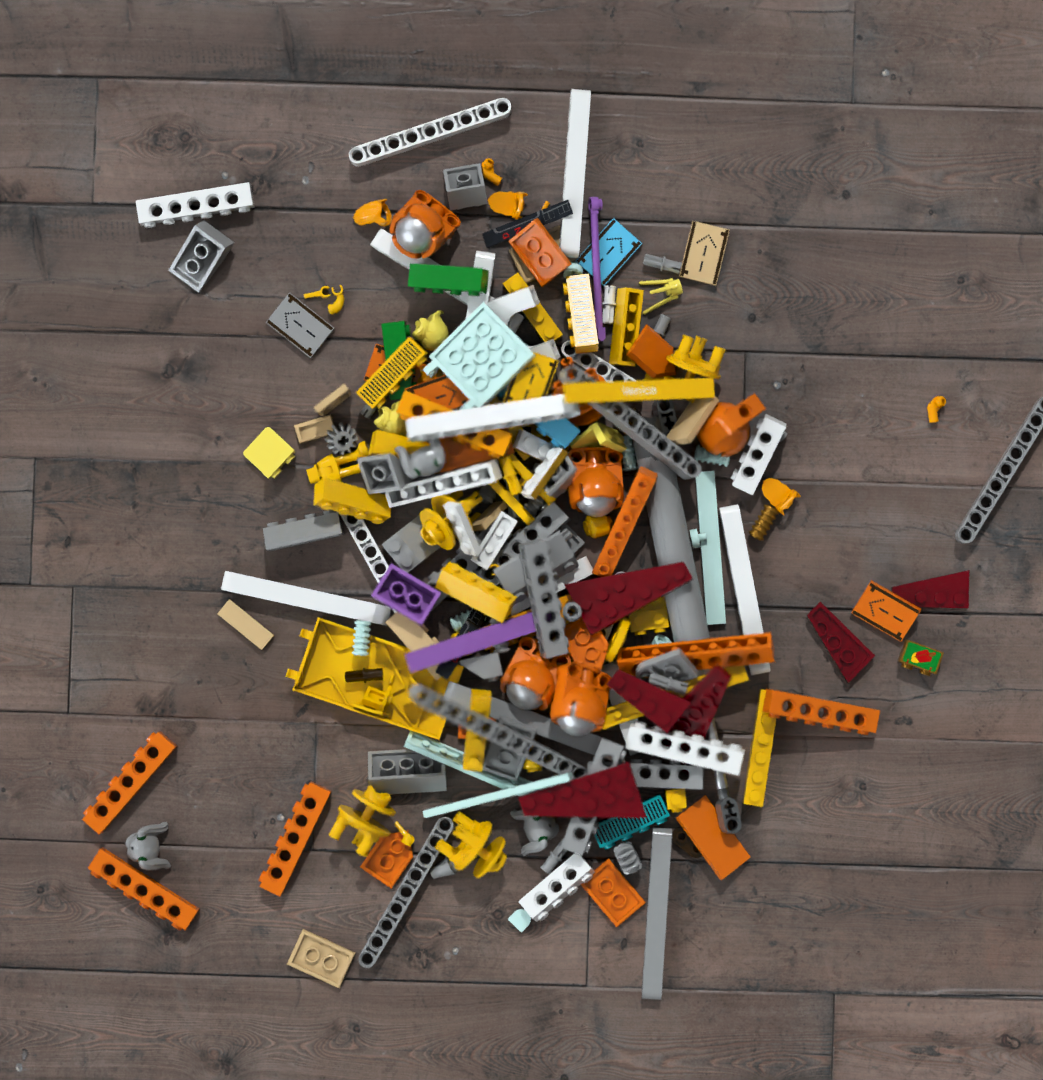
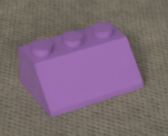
M391 563L371 596L422 626L439 599L441 592Z

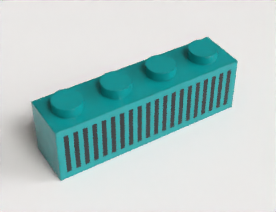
M657 794L642 801L647 818L608 817L598 822L599 827L594 836L599 847H604L606 850L615 845L614 842L619 839L625 841L632 838V833L636 831L642 833L649 830V825L657 823V825L668 821L666 817L670 816L661 795Z

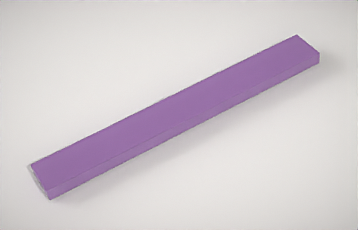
M530 612L506 620L503 623H496L405 653L409 671L412 673L536 632L533 615ZM551 612L546 615V621L551 620Z

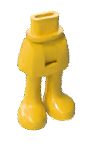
M361 441L358 444V448L351 453L336 457L334 454H330L318 461L313 468L306 469L310 484L319 482L324 477L342 482L344 477L361 473L358 464L340 469V465L356 461L359 457L371 456L368 455L369 449L366 441Z

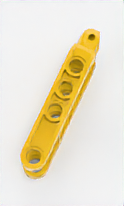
M513 454L507 455L505 457L510 456L514 470L522 477L518 480L522 488L533 477V474ZM498 480L488 483L528 526L535 520L516 500L514 495L511 494L510 489L507 490ZM544 488L539 494L549 506L556 500L554 497H550Z

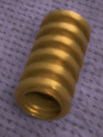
M769 505L763 506L764 510L760 511L761 515H758L759 519L755 520V526L752 525V531L749 530L748 532L749 535L760 541H764L763 537L767 535V530H770L769 526L773 525L772 521L776 520V515H779V512Z

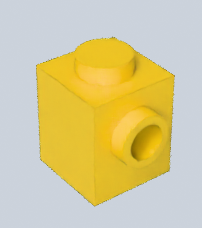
M665 789L667 810L671 809V813L683 812V808H687L685 789Z

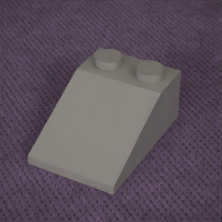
M202 221L194 225L168 271L199 293L226 258L235 242L206 221Z
M420 515L382 544L397 565L407 573L414 570L440 548L438 545L430 546L421 537L422 524Z

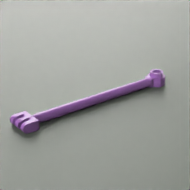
M589 197L588 209L591 220L594 309L599 343L606 338L602 317L598 214L599 210H602V199Z

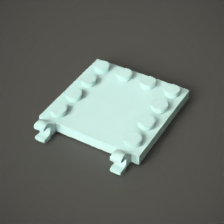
M483 302L429 356L432 361L423 371L432 378L440 368L470 399L460 409L465 410L486 406L536 355Z

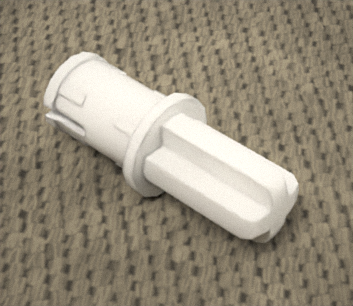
M604 286V302H602L604 324H613L616 286Z

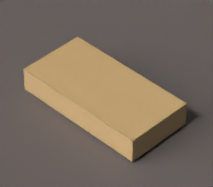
M331 414L294 425L299 444L329 436L327 430L333 431L332 425H334Z
M493 502L472 523L473 531L486 530L497 519L501 511L503 512L507 508L506 502Z

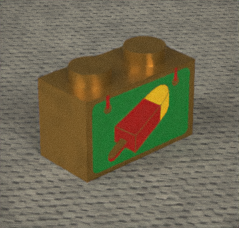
M905 640L898 662H901V666L912 670L915 667L920 669L919 673L931 676V673L937 674L944 652Z

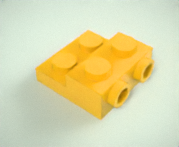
M664 596L628 616L631 620L630 632H635V635L647 634L646 630L654 629V633L666 632L665 628L669 627Z

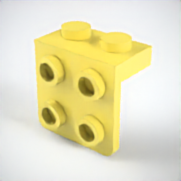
M598 422L591 424L585 432L576 436L570 443L572 449L605 446L620 453L627 449L624 444L625 439L618 430Z
M266 427L246 448L243 454L268 479L272 477L275 479L282 472V466L285 463L288 465L295 458L294 454L296 451L270 427Z

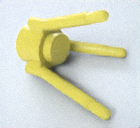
M671 278L667 280L640 281L639 285L665 284L662 288L651 290L650 294L665 291L667 296L670 295V297L643 311L642 314L645 315L671 300L678 299V295L683 293L680 280H673Z

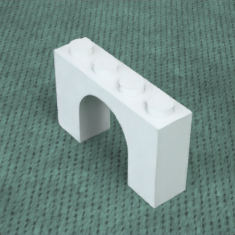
M534 285L492 299L487 302V305L511 329V321L517 312L534 307L540 301ZM554 339L538 345L527 346L531 351L555 360L560 358Z

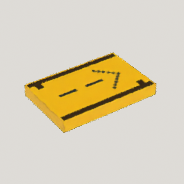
M533 352L536 356L510 381L503 403L546 397L559 361Z

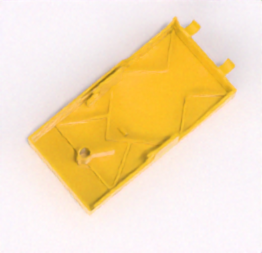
M320 617L317 619L313 632L302 628L299 637L306 638L309 642L299 672L288 669L285 676L295 680L292 691L440 740L446 719L415 703L409 697V690L413 685L420 684L444 696L449 681L459 684L464 666L457 664L448 680L443 677L436 680L426 668L410 673L404 655L411 652L408 647L370 635L368 637V640H370V643H368L369 649H367L369 655L357 656L352 654V651H354L352 645L355 644L353 642V639H355L353 633L356 630ZM363 668H383L384 678L383 680L366 681V683L364 681L346 682L345 672L363 670ZM368 686L383 692L387 691L388 686L392 687L390 694L393 695L390 705H385L383 712L361 704ZM423 692L418 695V699L422 697ZM439 700L434 703V706L439 703Z

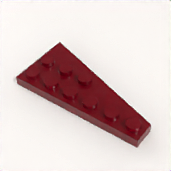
M679 562L565 584V587L573 602L581 607V617L593 636L694 579L686 564Z
M717 663L682 698L691 702V704L670 729V732L679 730L687 736L700 735L705 738L732 675ZM646 734L645 739L648 742H652V736ZM668 738L662 739L664 746L669 747L672 745ZM688 743L681 744L682 750H691ZM681 762L682 765H689V763ZM682 769L687 775L689 774L686 769Z
M630 762L518 797L524 816L647 818Z

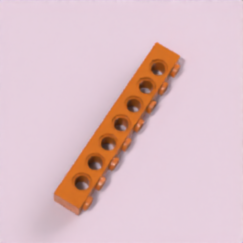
M771 632L620 648L617 652L619 670L635 676L636 668L641 662L679 648L697 670L712 669L717 663L723 668L775 662Z

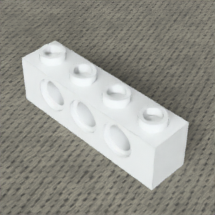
M765 414L764 418H759L755 427L758 431L755 436L751 435L747 443L750 447L747 453L743 451L739 460L742 464L739 470L735 468L730 478L733 480L732 486L751 495L754 494L786 428V423ZM765 432L769 433L771 439L764 441L760 435ZM754 450H760L762 451L763 456L760 458H755L752 455V452ZM752 467L755 472L752 475H747L744 469Z
M574 853L518 902L536 922L542 921L549 915L548 912L559 907L563 903L565 897L573 895L578 890L577 887L579 885L587 883L593 877L592 874L595 871L581 855ZM576 871V877L573 880H569V874ZM557 884H562V889L559 892H554V887ZM546 896L547 902L544 905H540V899Z

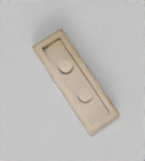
M231 599L217 613L261 650L265 648L274 636V634Z

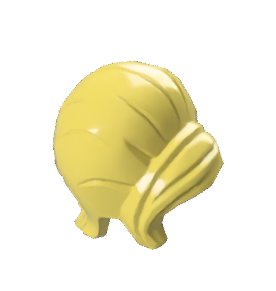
M442 310L431 314L428 320L420 318L419 321H415L416 328L412 336L429 351H435L449 337L448 328L441 318V314H444Z
M400 401L393 403L391 409L387 406L379 408V416L374 420V424L385 432L406 436L405 420L400 419V414L396 412Z

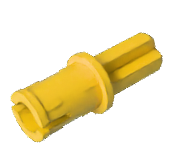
M510 456L498 460L504 474L503 479H506L511 494H520L522 489L516 476L518 473L514 470Z

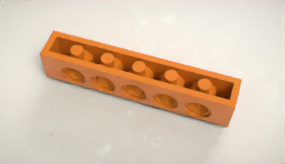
M640 466L592 571L593 574L600 577L613 574L658 473Z
M766 689L762 712L769 713L768 717L780 719V715L787 716L786 720L798 722V719H803L804 724L816 725V722H819L825 728L833 729L835 725L840 726L841 731L851 732V729L858 730L857 734L868 736L869 732L876 733L880 710L771 689ZM787 701L788 708L784 711L782 706ZM805 705L806 711L804 714H801L800 709ZM822 708L824 714L822 717H819L818 712ZM838 712H841V719L837 721L836 715ZM856 715L859 716V721L857 724L854 723V718Z
M161 731L153 732L147 738L148 744L144 748L140 747L135 752L134 756L136 758L131 763L128 761L121 769L123 773L119 777L115 776L108 785L111 787L106 792L103 790L96 797L98 802L94 806L90 805L83 812L85 816L82 820L99 835L105 831L177 748V745ZM151 747L158 749L159 753L156 758L149 755ZM138 762H143L146 765L144 772L137 770L136 765ZM126 776H129L133 779V785L131 787H127L124 784V778ZM113 791L120 793L119 801H114L111 798ZM101 805L108 809L106 816H102L99 813Z
M312 781L309 785L305 783L300 793L303 797L300 802L296 801L292 811L295 814L292 820L288 818L283 828L286 830L284 837L280 836L275 846L278 849L275 854L271 853L267 864L270 866L267 872L263 870L258 880L261 882L259 887L279 897L282 895L332 792L331 790ZM308 798H313L316 801L314 808L306 806ZM303 815L307 818L308 822L305 826L298 824V816ZM290 833L298 834L299 841L297 843H292L289 840ZM281 851H289L291 854L290 859L283 860L280 855ZM273 868H280L282 870L280 878L273 876Z
M104 847L99 849L88 867L93 876L98 879L104 878L107 880V884L114 889L120 888L124 891L123 895L129 899H137L140 901L139 905L147 910L149 908L156 911V916L162 920L167 918L173 922L171 925L180 931L182 929L186 930L199 911L198 907ZM108 864L113 865L115 868L113 875L106 872ZM123 875L131 877L130 885H125L122 882ZM140 885L147 887L148 892L146 895H141L138 892ZM157 895L164 899V903L161 906L157 905L154 901ZM172 906L179 907L180 914L178 916H174L171 913Z

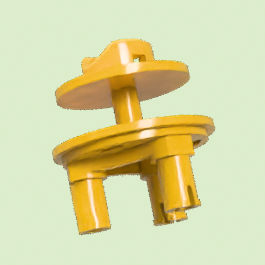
M683 334L678 350L674 354L667 355L666 360L687 370L684 379H694L696 374L720 379V363L726 350L714 346L710 360L705 361L702 359L703 356L701 354L707 339L703 337L701 339L700 336H696L694 339ZM664 376V379H663V380H671V379H678V378L671 377V376ZM686 399L691 403L695 402V399Z
M462 490L432 497L433 511L424 509L420 512L422 524L421 537L430 546L438 545L445 550H451L455 546V538H458L453 532V527L446 516L443 505L448 501L461 503L473 530L472 523L481 514L476 512L470 518L468 514L471 513V509L483 501V498L480 496L475 499L479 495L475 491L467 499L457 502L456 500L463 496Z
M369 785L365 792L354 789L352 792L358 800L367 805L364 812L362 813L345 805H339L337 820L329 832V836L339 840L346 826L350 825L357 829L358 832L351 843L356 844L358 847L356 852L365 857L368 856L374 842L378 841L379 837L384 838L390 835V831L385 826L371 818L375 810L389 816H395L396 811L388 805L391 800L390 794L377 793L372 785Z
M461 811L457 812L453 822L459 825H457L456 831L454 830L452 834L461 839V843L458 847L454 848L443 839H440L435 849L448 857L454 863V868L457 871L464 869L477 855L480 856L473 871V876L476 878L482 877L487 872L500 871L507 859L502 851L505 845V838L502 836L497 837L485 849L483 846L491 832L492 823L489 821L479 823L476 820H471Z

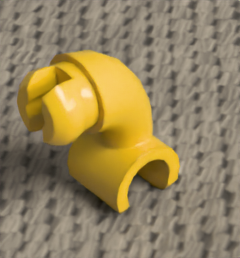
M341 285L339 293H335L332 287V292L337 296V299L333 304L328 305L330 314L338 313L343 308L344 289Z

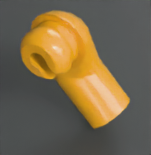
M487 158L482 162L481 166L483 177L498 186L503 178L494 173V161Z
M936 396L927 405L929 423L939 422L937 412L942 406L946 405L945 397Z

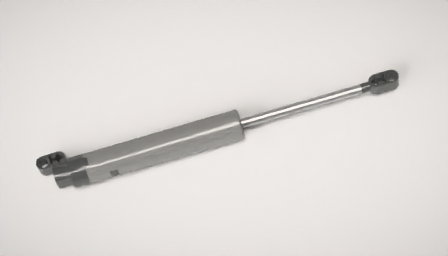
M671 399L655 400L652 404L653 417L646 418L645 420L663 435L667 436L677 422L674 404ZM660 402H663L666 405L665 411H662L660 409ZM664 423L669 424V427H664ZM643 430V437L647 439L648 434ZM633 441L638 470L642 466L658 473L645 502L658 566L684 562L694 579L664 596L674 642L709 639L710 634L677 475L636 441ZM658 442V449L662 451L663 446ZM704 669L698 670V677L705 675ZM714 718L706 734L708 741H711V739L719 740ZM720 752V753L718 754V756H719V758H720L721 760H723V759H722V754H721V752ZM713 769L719 796L715 808L720 830L727 834H736L741 829L737 802L730 797L726 773ZM728 803L729 807L724 809V805ZM729 820L733 822V828L731 830H729L727 827V823Z

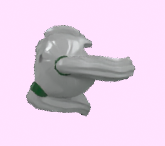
M438 438L430 439L429 446H424L412 454H409L402 446L394 449L408 477L411 479L419 476L429 477L443 469L445 453Z
M515 809L510 812V815L515 820H524V831L530 842L522 847L521 854L523 856L544 850L547 847L548 840L553 839L559 832L555 816H524L522 810L517 811Z
M162 822L161 824L147 825L130 835L125 842V846L128 848L127 857L133 862H138L140 867L145 870L161 868L167 870L171 868L168 860L158 858L160 848L157 835L167 831L169 824Z

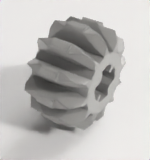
M339 422L337 428L335 425H332L333 431L327 430L329 436L325 438V441L328 443V449H333L332 452L334 454L340 452L343 456L345 450L351 453L350 447L357 446L354 442L358 440L357 435H355L356 430L354 428L351 429L350 424L344 426L342 422Z
M630 841L623 842L614 848L615 856L624 874H633L642 868L639 855Z

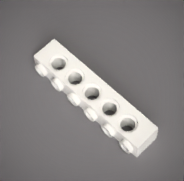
M247 182L136 200L139 224L145 228L155 227L156 223L162 222L164 225L174 224L175 220L182 219V222L193 221V217L201 216V219L212 218V214L220 213V216L232 214L231 211L239 210V213L249 212L250 208H254L251 185ZM235 195L238 197L236 204L228 203L230 196ZM212 199H219L217 207H210L209 203ZM195 201L200 202V208L196 211L191 210V204ZM174 205H181L179 213H172ZM155 208H162L160 216H153Z
M494 459L412 480L403 489L385 492L389 508L495 482L501 479L502 475L498 460Z
M636 721L630 725L626 749L734 775H739L745 753V749H741L742 746L725 745L717 739H711V741L703 740L704 737L700 735H692L691 737L684 735L685 733L679 730L666 733L659 726L649 727L647 723ZM650 734L653 741L646 742L643 739V735ZM668 738L672 745L669 747L664 746L662 739ZM688 743L691 750H682L681 744ZM705 747L709 750L710 754L704 756L700 753L699 749ZM720 752H725L728 754L729 758L727 760H721L718 754Z

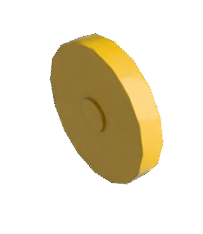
M625 617L616 625L608 642L609 647L605 657L606 661L611 663L619 649L624 645L630 619Z

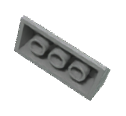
M333 510L323 511V515L317 517L314 513L305 515L303 520L297 521V517L286 519L285 524L279 525L278 522L268 523L267 527L263 528L265 548L267 551H273L342 536L344 532L340 514Z
M560 530L544 539L549 543L551 550L549 558L554 565V580L557 581L560 577L572 572L579 566ZM520 554L493 570L503 590H507L517 597L514 605L524 601L529 596ZM537 556L535 558V565H538L540 563V556ZM543 574L538 578L539 584L544 582L545 577Z
M410 749L368 751V783L373 786L377 793L404 794L447 791L446 765Z

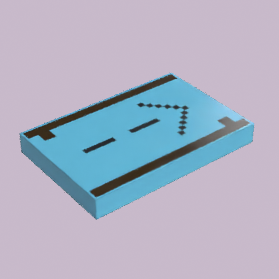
M614 218L599 234L601 285L603 287L642 245L636 237ZM591 243L575 262L581 265L593 277Z

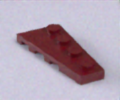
M969 570L891 587V592L917 607L968 609Z
M821 602L806 615L845 680L849 683L875 655Z
M619 669L606 684L666 733L670 731L691 704V702Z

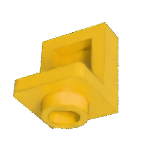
M368 686L361 704L383 712L385 705H390L393 695L390 694L392 687L388 686L387 691L383 692Z

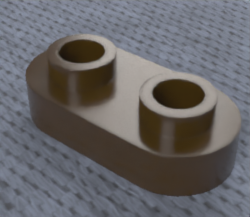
M681 826L675 828L672 832L673 842L691 857H702L700 851L695 852L693 850L695 844ZM684 833L685 839L679 840L678 835Z

